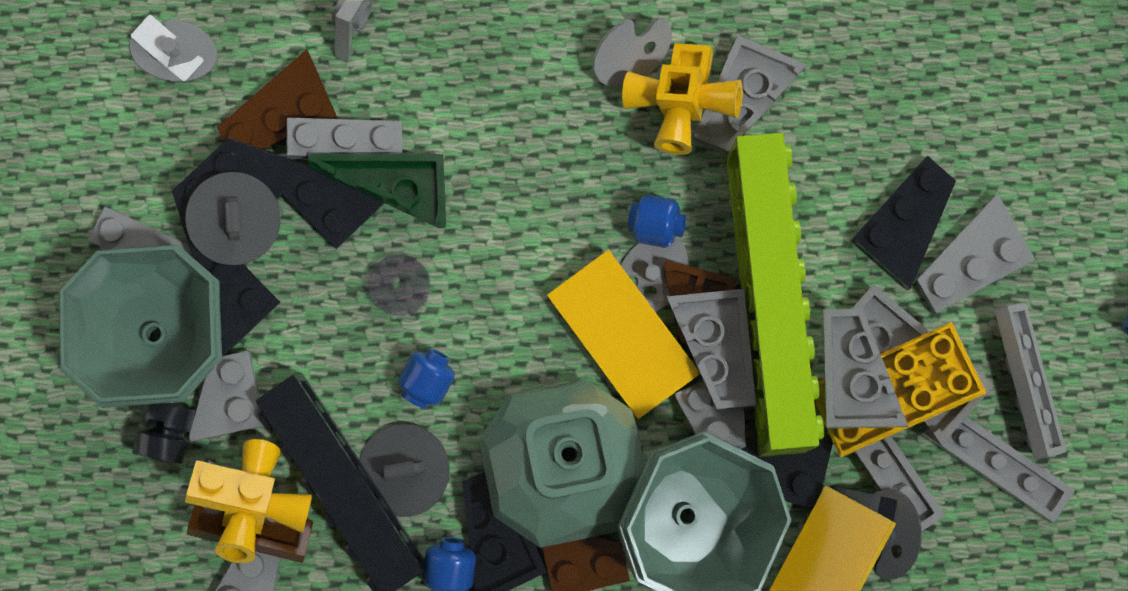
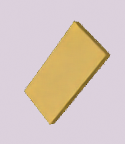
M609 249L547 294L638 419L701 374Z
M950 322L880 353L908 427L828 429V432L840 458L986 395V391L953 323ZM824 378L818 381L819 398L814 399L827 427Z
M825 485L769 591H861L896 523Z

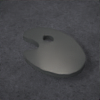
M883 488L873 494L897 500L894 517L896 525L881 551V556L876 566V574L880 578L888 580L903 576L914 565L921 548L922 527L920 517L911 500L904 493L896 489ZM898 544L901 546L902 554L900 556L893 555V545Z

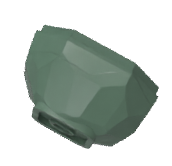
M178 244L97 250L59 291L60 371L102 408L184 402L222 360L219 280ZM155 329H160V339L152 342L150 340L151 332Z
M587 380L512 393L508 395L479 438L493 515L496 519L539 548L618 532L617 526L644 468L641 444L633 412L620 401ZM565 448L572 449L576 454L575 460L572 462L565 461L561 456L562 450Z
M702 432L653 451L649 455L617 528L634 579L656 591H761L791 523V517L773 465L706 432ZM684 509H688L690 516L687 521L682 522L680 514Z

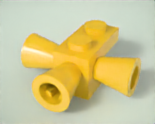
M674 43L671 64H662L659 80L629 71L625 75L622 89L624 108L632 109L658 105L663 114L664 120L654 142V146L662 152L685 155L692 151L691 120L701 121L703 108L731 117H739L743 98L741 79L708 84L714 53L711 46Z
M251 439L243 443L242 471L197 460L195 462L185 503L225 512L222 526L226 528L215 547V553L224 560L234 563H249L255 559L256 534L261 535L265 517L300 533L304 531L312 495L272 493L275 478H270V475L281 456V450L269 441Z

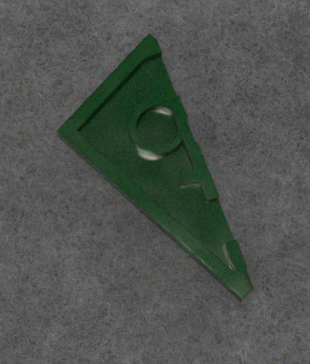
M309 154L308 164L310 169L439 229L445 228L446 205L443 154Z

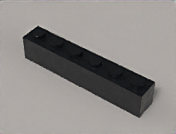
M304 374L291 375L255 400L261 409L258 411L260 420L270 431L274 429L280 438L279 448L289 462L296 463L302 472L300 480L303 486L311 495L316 494L324 506L321 509L323 517L332 528L337 527L345 538L342 542L345 551L354 561L359 560L367 572L364 574V578L372 591H397L425 571V559Z

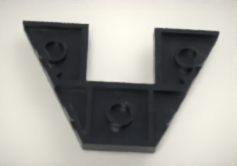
M230 138L222 143L172 190L191 256L220 282L222 354L225 356L281 302L244 264L225 265L217 263L204 256L194 246L187 232L185 215L189 199L201 183L212 176L227 172H239L253 176L271 190L276 200L284 195L336 250L385 203L310 169L308 165Z

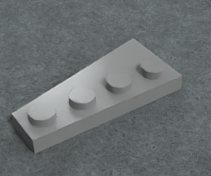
M874 284L853 307L864 309L880 353L930 332ZM976 371L987 395L994 385ZM986 395L924 421L940 445L946 441Z

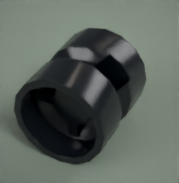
M164 403L143 405L140 422L144 425V430L137 432L132 454L183 464L187 448V442L183 439V434L191 431L195 410Z

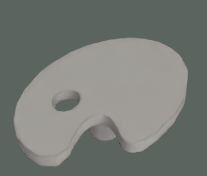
M656 17L646 31L639 36L635 35L634 22L630 19H624L615 25L602 38L593 55L592 69L597 79L611 87H622L628 71L643 76L650 74L657 68L669 50L672 32L668 22L664 18ZM648 42H653L652 49L649 52H644L645 45Z
M168 19L164 22V27L176 36L175 40L168 37L161 43L164 52L170 56L167 67L158 60L152 59L150 53L132 37L130 39L129 48L131 56L137 65L145 72L162 80L187 82L199 79L208 74L217 61V49L213 40L201 28L185 21ZM197 56L203 58V63L186 81H182L168 69V67L190 62Z
M677 238L668 248L638 243L621 264L628 276L636 277L638 280L636 287L643 296L644 291L648 287L656 289V295L653 298H645L655 312L662 310L669 304L667 300L669 293L663 269L665 260L688 266L686 249Z

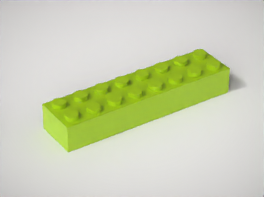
M784 133L737 136L726 156L740 289L745 290L756 407H753L758 457L805 453L819 446V439L824 437V425L821 415H816L814 399L819 398V383L816 375L811 376L810 360H814L815 347L812 336H807L805 321L810 320V305L808 298L802 297L801 282H805L806 270L804 260L798 259L796 244L801 242V227L798 220H793L792 206H795L797 203V192L795 183H789L788 168L792 167V149L790 145H785Z

